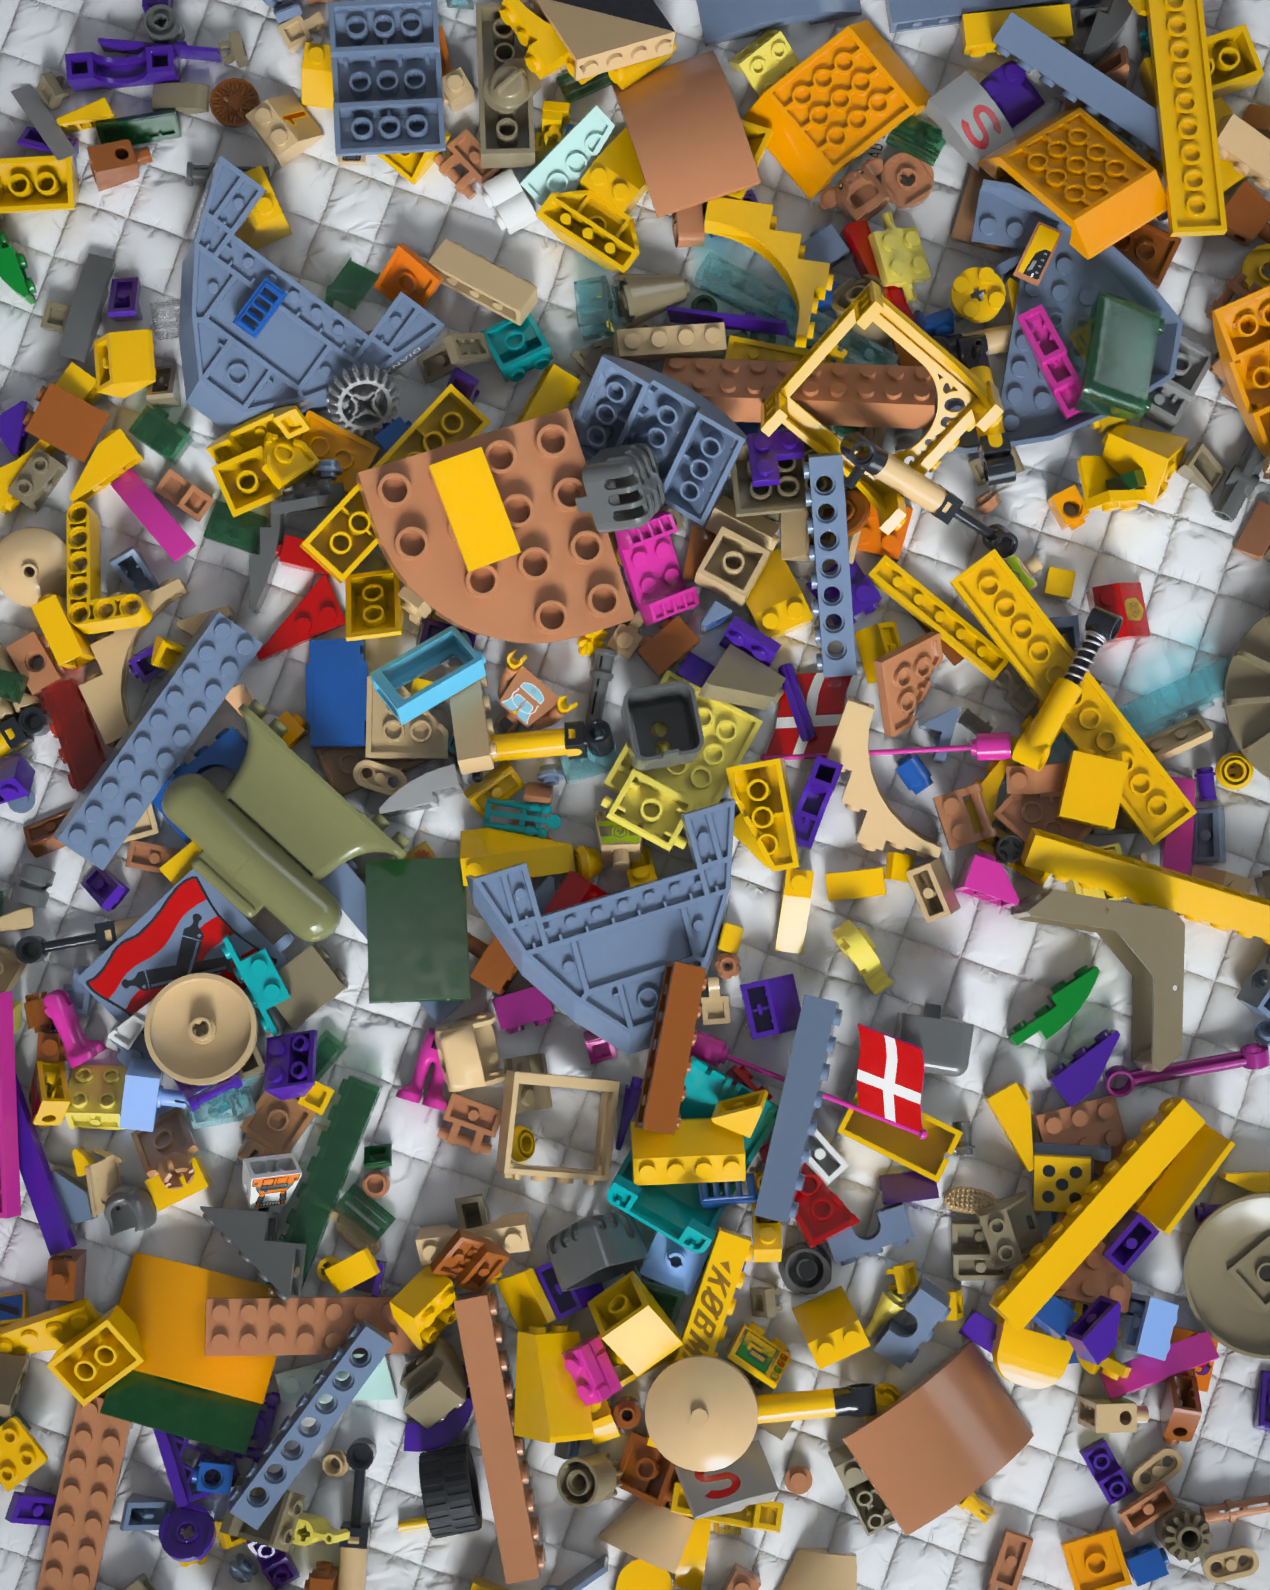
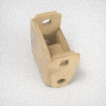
M480 1012L469 1015L435 1029L434 1037L442 1074L450 1092H459L505 1081L506 1074L504 1069H498V1048L491 1025L497 1020L492 1012Z

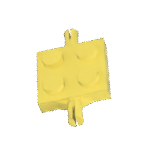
M886 212L881 215L885 230L872 232L868 235L870 246L883 287H901L905 294L906 303L913 302L918 299L913 284L926 282L932 278L917 227H895L892 212Z

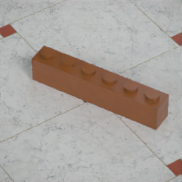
M666 961L634 1126L636 1128L675 1135V1130L680 1126L681 1114L679 1109L681 1102L684 1101L686 1096L685 1077L690 1072L692 1059L689 1056L691 1046H694L697 1039L695 1025L702 1012L700 999L708 980L707 975H705L706 968L675 961Z

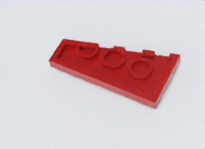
M771 1142L763 1145L758 1151L764 1165L766 1164ZM803 1163L801 1174L805 1175V1181L802 1191L797 1190L795 1202H799L795 1221L811 1249L860 1223V1220L824 1184V1181L806 1163Z

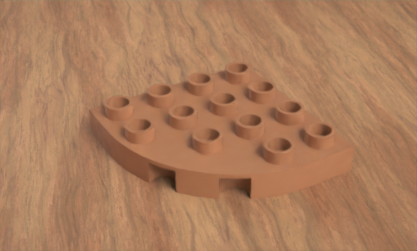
M568 408L367 469L355 475L373 532L391 569L404 586L413 590L425 603L436 611L435 614L450 624L474 635L481 634L498 640L509 641V643L544 644L584 636L635 619L608 533L598 532L592 512H578L575 498L587 495L582 479V471L586 462ZM482 447L521 553L468 572L428 466Z

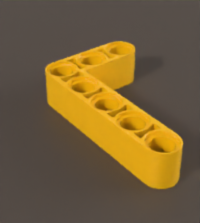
M77 501L72 503L66 513L68 620L84 634L135 628L148 624L152 619L153 612L151 607L140 596L125 594L101 598L100 518L85 502ZM137 607H139L138 611H136L135 613H133V611H134Z

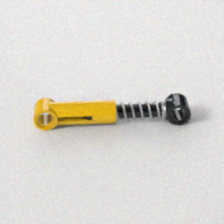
M1095 606L1092 609L1085 624L1087 633L1086 639L1081 641L1082 647L1077 649V656L1072 657L1073 663L1068 665V672L1063 673L1064 678H1057L1026 735H1023L1017 742L1012 760L1038 772L1044 767L1053 742L1082 692L1079 686L1080 682L1085 681L1083 677L1086 673H1089V666L1094 664V657L1099 656L1097 653L1099 648H1103L1105 642L1113 641L1118 635L1123 622L1122 616L1099 606Z

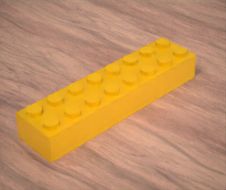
M450 384L372 468L478 436L491 421ZM358 484L300 545L307 554L340 584L378 544Z

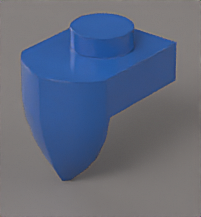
M950 307L924 316L920 310L914 311L913 322L929 336L946 337L954 333V314Z

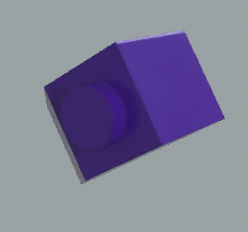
M1129 1210L1111 1230L1102 1255L1124 1274L1160 1231L1140 1213Z
M1100 1295L1065 1332V1337L1080 1359L1099 1365L1116 1347L1121 1311L1119 1301Z

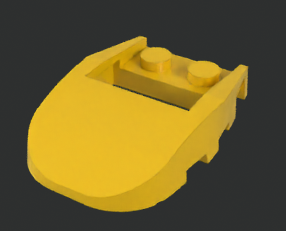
M1068 1300L1074 1306L1072 1310L1077 1313L1073 1320L1076 1322L1082 1315L1083 1303ZM997 1315L995 1322L997 1324L996 1339L993 1340L992 1357L998 1373L1010 1382L1034 1389H1042L1055 1384L1063 1376L1074 1350L1067 1338L1066 1341L1055 1339L1054 1337L1024 1328L1020 1331L1012 1327L1002 1316Z

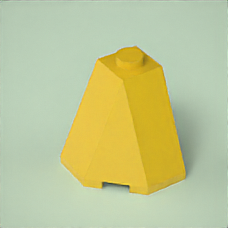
M1120 423L1112 431L1108 430L1102 441V445L1105 446L1102 457L1119 475L1143 469L1147 485L1134 490L1146 489L1148 499L1146 502L1154 505L1168 488V484L1164 482H1168L1174 471L1178 470L1189 439Z

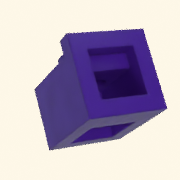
M154 643L134 654L128 660L132 674L137 679L140 678L143 683L165 671L147 662V657H152Z

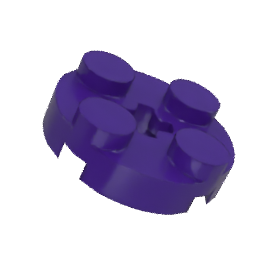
M189 1503L176 1508L172 1512L169 1511L163 1517L158 1532L163 1550L170 1558L179 1562L202 1560L215 1542L216 1526L213 1517L203 1506L195 1503ZM188 1526H192V1531L195 1532L194 1535L189 1537V1539H184V1536L180 1534L181 1530H187Z

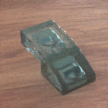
M614 745L612 752L603 757L594 756L588 750V758L569 760L568 755L559 758L566 784L611 771L619 755L616 745Z

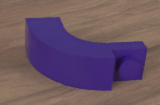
M818 755L812 765L793 815L797 845L809 850L812 848L822 817L835 790L843 767L840 763Z
M462 1365L463 1370L467 1376L466 1366ZM466 1393L467 1398L461 1407L452 1409L442 1422H436L429 1429L425 1428L414 1418H408L405 1423L404 1451H430L440 1448L456 1438L464 1429L472 1414L473 1403L471 1394Z

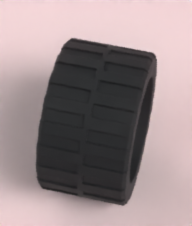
M463 1444L422 1452L419 1456L420 1487L426 1520L432 1537L437 1539L480 1530L482 1528L481 1500L475 1466L468 1445Z

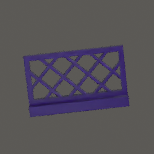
M153 1429L177 1508L214 1494L203 1491L192 1494L189 1483L193 1477L194 1467L183 1463L181 1458L186 1446L201 1453L195 1465H199L203 1455L214 1460L225 1461L223 1459L227 1453L230 1462H235L233 1471L235 1479L232 1480L231 1487H234L237 1476H241L232 1451L224 1450L221 1458L206 1451L208 1444H205L204 1448L201 1449L189 1443L187 1438L182 1440L173 1434ZM177 1442L183 1444L180 1452L178 1449ZM185 1468L191 1471L188 1478ZM214 1469L211 1476L204 1475L209 1480L208 1482L215 1483L219 1481L214 1478L218 1470Z

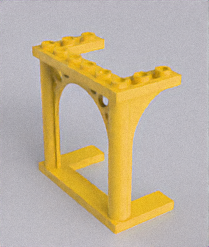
M871 280L761 404L760 430L770 437L782 423L818 454L841 452L840 443L842 440L790 396L855 323L865 330L872 321L926 367L935 382L938 394L937 412L928 432L910 448L892 455L903 462L908 456H912L914 461L910 460L909 466L923 475L928 471L933 472L940 464V458L946 451L951 452L960 442L959 437L965 431L970 432L975 426L979 427L983 432L989 427H995L1001 421L1004 409L998 389L991 381L988 380L984 383L886 299L881 293V287ZM945 383H948L951 389L954 386L958 390L944 392L943 387ZM950 398H960L965 403L957 411H950L944 407V403ZM945 416L953 418L946 422V426L940 423ZM926 439L932 440L929 445L925 444ZM842 454L844 476L848 477L855 465ZM865 471L855 486L875 507L878 512L879 528L889 535L893 529L895 531L900 529L907 519L904 495Z

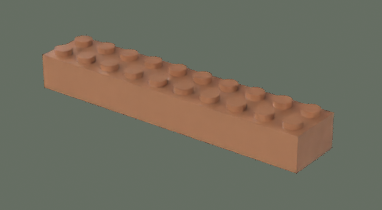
M665 357L662 374L700 394L724 412L733 422L761 423V404L799 362ZM820 363L790 397L823 425L929 430L935 419L937 388L925 366Z
M491 1288L484 1289L481 1293L473 1291L458 1294L454 1300V1307L506 1585L538 1579L541 1575V1569L545 1568L546 1554L544 1545L538 1544L541 1527L538 1516L533 1517L536 1501L533 1488L528 1489L527 1485L531 1476L528 1461H523L522 1458L525 1450L524 1437L514 1435L515 1405H512L511 1399H513L515 1389L512 1377L507 1378L506 1373L510 1363L507 1349L502 1350L501 1346L505 1338L502 1322L497 1323L496 1320L497 1311H499L498 1298L496 1294L492 1295Z

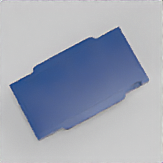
M346 638L309 640L310 663L306 665V721L310 724V747L312 749L366 746L368 663L365 661V639L347 641Z

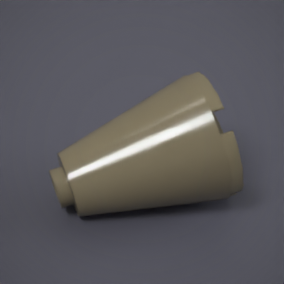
M620 273L615 274L613 280H618V286L613 287L614 303L618 316L624 317L627 322L622 323L625 328L634 327L667 311V306L675 307L685 302L687 295H690L689 283L681 275Z
M865 274L863 275L864 279L856 281L853 277L839 285L832 294L833 302H831V306L835 313L840 316L871 280L881 287V293L885 297L881 280L875 275ZM873 321L865 330L857 323L850 329L869 351H882L891 342V337Z

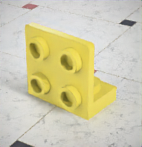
M774 29L766 30L728 61L734 71L742 72L758 98L800 64L782 32Z
M78 1065L72 1068L68 1088L70 1104L65 1113L70 1129L125 1130L119 1128L125 1075L127 1072L125 1066Z

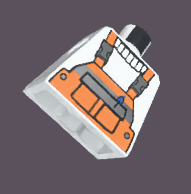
M294 1153L243 1159L242 1190L249 1207L254 1211L269 1212L272 1206L288 1203L302 1175Z

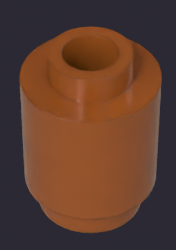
M47 991L25 996L26 1002L23 1004L28 1029H34L35 1033L52 1030L51 1025L54 1024L52 1019L44 1012L43 999L47 995Z
M625 1396L616 1401L613 1409V1418L619 1427L631 1429L640 1422L641 1406L635 1398ZM625 1410H629L633 1416L626 1418L622 1416V1413Z

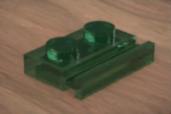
M910 115L891 130L885 143L934 166L947 141L942 138V130Z
M216 500V505L211 513L203 537L250 554H257L260 545V527L266 526L269 520L268 517L251 511L233 517L227 503Z

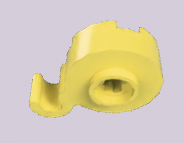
M847 919L830 931L846 958L855 963V969L875 996L894 984L884 972L880 960L874 952L877 950L876 946L861 927L857 929Z

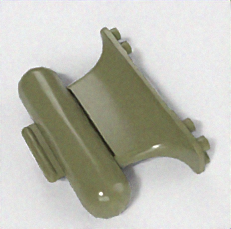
M254 699L248 706L242 703L238 708L247 724L248 744L242 763L226 788L221 792L207 778L197 773L182 774L169 782L165 788L161 800L162 809L167 818L202 849L192 860L193 869L242 914L252 918L265 907L298 938L305 942L322 941L332 935L339 926L342 910L341 904L335 895L320 882L343 863L366 853L383 852L403 859L407 855L404 849L410 841L399 831L392 838L388 837L383 831L390 823L380 813L377 812L370 820L365 814L356 810L287 746L282 737L288 730L279 720L274 718L269 725L261 720L268 712Z

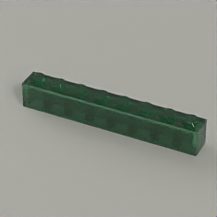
M350 1075L348 1080L344 1078L340 1084L337 1094H340L341 1098L338 1105L333 1104L327 1117V1120L331 1121L327 1131L323 1130L317 1142L320 1150L317 1157L312 1156L306 1170L310 1173L306 1183L302 1182L297 1191L296 1197L300 1200L296 1209L291 1208L285 1223L289 1224L286 1235L281 1234L278 1242L307 1244L302 1289L329 1224L332 1208L334 1209L383 1089V1086L355 1075ZM266 1282V1285L275 1288L271 1282Z

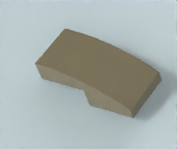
M197 83L154 84L151 109L156 112L175 108L176 111H181L184 115L208 112L211 87Z

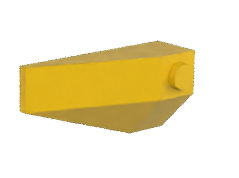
M777 758L726 768L730 794L735 799V803L757 841V845L771 871L800 867L785 760Z
M493 828L461 831L460 863L463 886H468L466 879L468 875L479 876L522 862L527 864L530 878L569 873L570 870L576 872L573 844Z

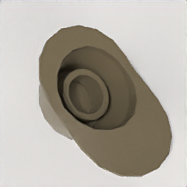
M513 58L501 65L487 78L483 87L484 100L495 111L502 113L512 112L537 93L541 87L542 79L540 80L535 73L528 69L524 58Z

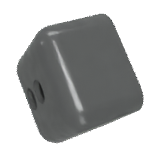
M677 681L635 688L626 693L621 708V716L629 758L633 767L646 771L692 763L699 757L704 744V736L695 691L689 683ZM661 722L667 727V733L663 737H656L652 734L651 727L654 723ZM658 741H666L669 743L671 750L663 751L662 755H659L655 751V744Z
M926 1003L924 1016L897 1012L894 1037L922 1048L926 1073L958 1077L965 1073L969 1064L974 1024L940 1019L941 1005Z

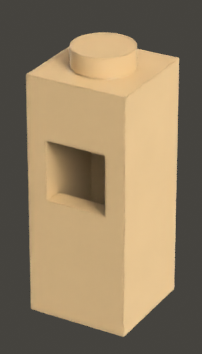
M722 495L714 507L705 529L717 535L723 526L771 551L775 549L780 539L776 535L780 524L762 515L736 517L734 501Z

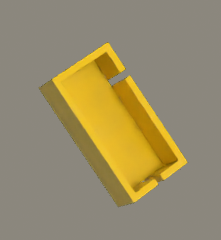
M857 1091L852 1103L859 1106ZM850 1108L837 1131L939 1183L949 1162L948 1159L944 1158L946 1152L951 1155L953 1154L963 1132L922 1112V1126L927 1131V1137L920 1139L921 1136Z

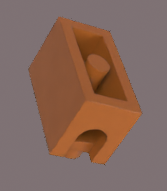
M679 615L674 619L671 617L667 618L658 627L661 630L654 637L648 635L638 644L640 649L637 651V655L658 679L700 643V639Z

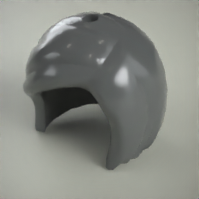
M126 1184L111 1192L105 1202L104 1211L105 1219L110 1228V1236L134 1227L135 1232L146 1230L156 1223L157 1209L148 1190L138 1185Z

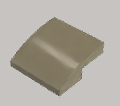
M951 1220L953 1281L1009 1280V1266L996 1270L992 1264L978 1220Z

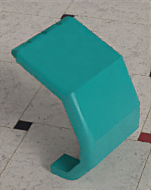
M692 1055L691 1069L686 1074L684 1083L686 1085V1096L680 1104L679 1113L681 1114V1119L711 1118L718 1101L754 1091L739 1082L736 1086L732 1085V1078L715 1068L710 1072L707 1070L708 1064ZM766 1099L751 1138L744 1136L746 1171L775 1125L779 1106ZM631 1149L606 1195L608 1201L613 1206L694 1253H703L709 1247L717 1233L714 1229L726 1208L724 1206L703 1210L700 1203L698 1183L636 1185L632 1179ZM735 1183L730 1184L732 1196L736 1190ZM724 1185L719 1186L720 1196H726ZM709 1187V1197H714L713 1187Z

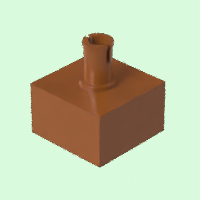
M468 932V952L480 959L470 977L495 993L505 995L519 970L496 936L493 937L488 945Z

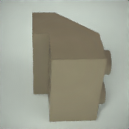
M1026 1191L999 1199L1000 1202L974 1210L992 1264L996 1270L1026 1260L1030 1257L1031 1249L1044 1241ZM1029 1215L1034 1227L1029 1229L1026 1216Z
M442 1337L435 1340L405 1365L399 1383L407 1390L402 1410L427 1429L436 1422H442L452 1409L461 1407L467 1398L468 1378L453 1346Z

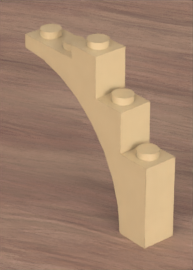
M170 578L160 584L161 587L152 592L151 590H145L137 594L152 609V619L148 624L141 627L115 630L113 634L110 632L104 633L95 638L96 642L90 644L103 675L96 673L84 679L85 683L79 685V688L107 746H116L132 724L127 702V679L130 665L128 660L133 656L142 634L154 618L172 602L189 593L185 583L180 578L177 580ZM115 592L108 597L125 595L127 593ZM137 607V608L133 611V613H135L136 611H138L139 607Z
M848 696L826 759L842 764L841 772H845L846 769L851 771L841 797V802L845 803V807L852 811L860 812L861 809L866 810L857 833L856 842L861 843L860 847L866 850L876 851V849L883 850L885 842L889 841L890 846L899 850H905L907 847L915 850V854L922 858L931 859L932 856L939 858L942 843L920 833L906 823L889 805L879 789L871 768L868 749L869 728L874 705Z

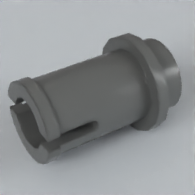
M970 1121L953 1122L954 1128L963 1132L955 1148L957 1156L973 1154L975 1145L972 1146Z

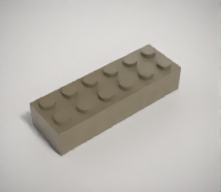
M522 2L530 10V2ZM476 3L481 168L535 167L533 96L516 110L502 113L489 107L483 95V87L487 78L505 62L513 58H524L528 48L519 42L517 34L513 29L503 22L498 12L501 3Z

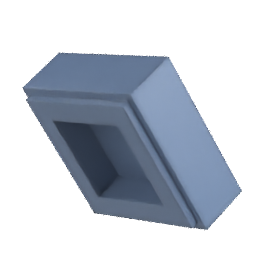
M296 0L273 8L278 23L303 14Z

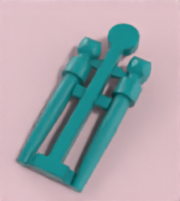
M488 798L483 827L522 833L533 837L538 835L540 838H546L548 830L544 827L539 828L541 823L548 824L551 829H558L561 827L562 820L557 815H551L549 818L542 817V813L545 815L551 814L552 807L549 804L539 805L538 802L526 803ZM492 804L521 809V814L491 810ZM527 810L531 813H538L537 816L526 815ZM490 816L520 820L519 826L489 822ZM525 821L536 822V826L527 825L525 827Z

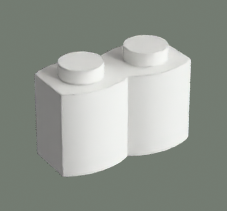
M511 169L482 184L485 191L481 193L482 198L488 208L493 206L496 210L497 215L494 218L501 231L506 229L509 235L538 220L533 206Z

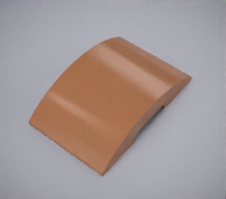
M713 50L653 70L623 91L618 84H612L657 218L761 184L736 104Z
M972 1341L966 1343L928 1372L929 1375L892 1404L881 1408L877 1414L872 1415L842 1438L905 1535H909L933 1521L977 1490L1007 1465L1034 1436Z

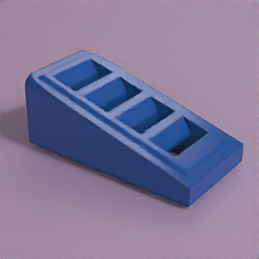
M265 277L233 320V323L257 339L288 294ZM267 288L278 296L277 300H272L263 293V290ZM260 297L272 307L267 310L256 300ZM252 306L265 314L263 319L250 311ZM246 315L258 323L256 328L244 320Z
M746 1173V1181L698 1183L700 1203L703 1210L756 1202L758 1199L754 1173ZM741 1182H747L748 1195H743ZM735 1183L737 1195L732 1196L730 1184ZM724 1185L726 1196H720L719 1186ZM709 1187H713L714 1197H709Z

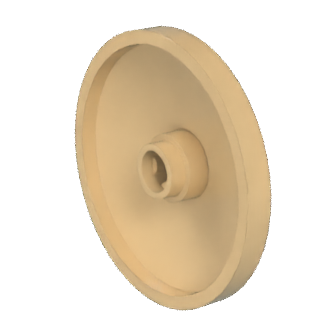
M210 973L189 974L166 985L153 999L147 1011L144 1025L145 1043L155 1064L171 1078L185 1084L197 1086L221 1082L238 1072L250 1058L258 1035L256 1012L248 996L232 981Z
M692 1355L676 1360L657 1376L648 1392L645 1403V1422L648 1434L658 1451L670 1462L681 1468L698 1472L715 1471L735 1462L745 1453L757 1430L759 1408L751 1383L737 1367L719 1357Z

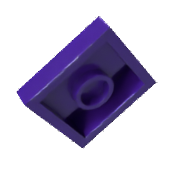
M854 559L853 564H850L853 624L857 622L855 617L864 612L867 616L880 607L878 603L882 599L869 577L865 576ZM838 564L834 565L826 572L834 571L837 568ZM809 581L805 586L814 600L818 599L817 589H812L811 581ZM833 586L826 588L824 591V596L828 599H834L839 595L838 588ZM830 614L827 620L831 626H836L840 623L841 617L837 614Z

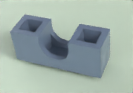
M896 1203L876 1210L878 1228L869 1237L856 1235L853 1228L850 1227L828 1239L827 1243L835 1264L838 1262L842 1266L857 1261L856 1256L867 1253L868 1257L883 1252L882 1247L893 1244L894 1248L908 1244L910 1242L908 1238L914 1237V1233L904 1204Z
M923 1277L907 1297L905 1310L911 1313L917 1322L907 1326L891 1319L876 1338L873 1351L899 1369H902L906 1362L911 1364L919 1353L918 1347L922 1341L927 1343L935 1332L933 1327L938 1321L942 1323L951 1311V1308H949L951 1296Z

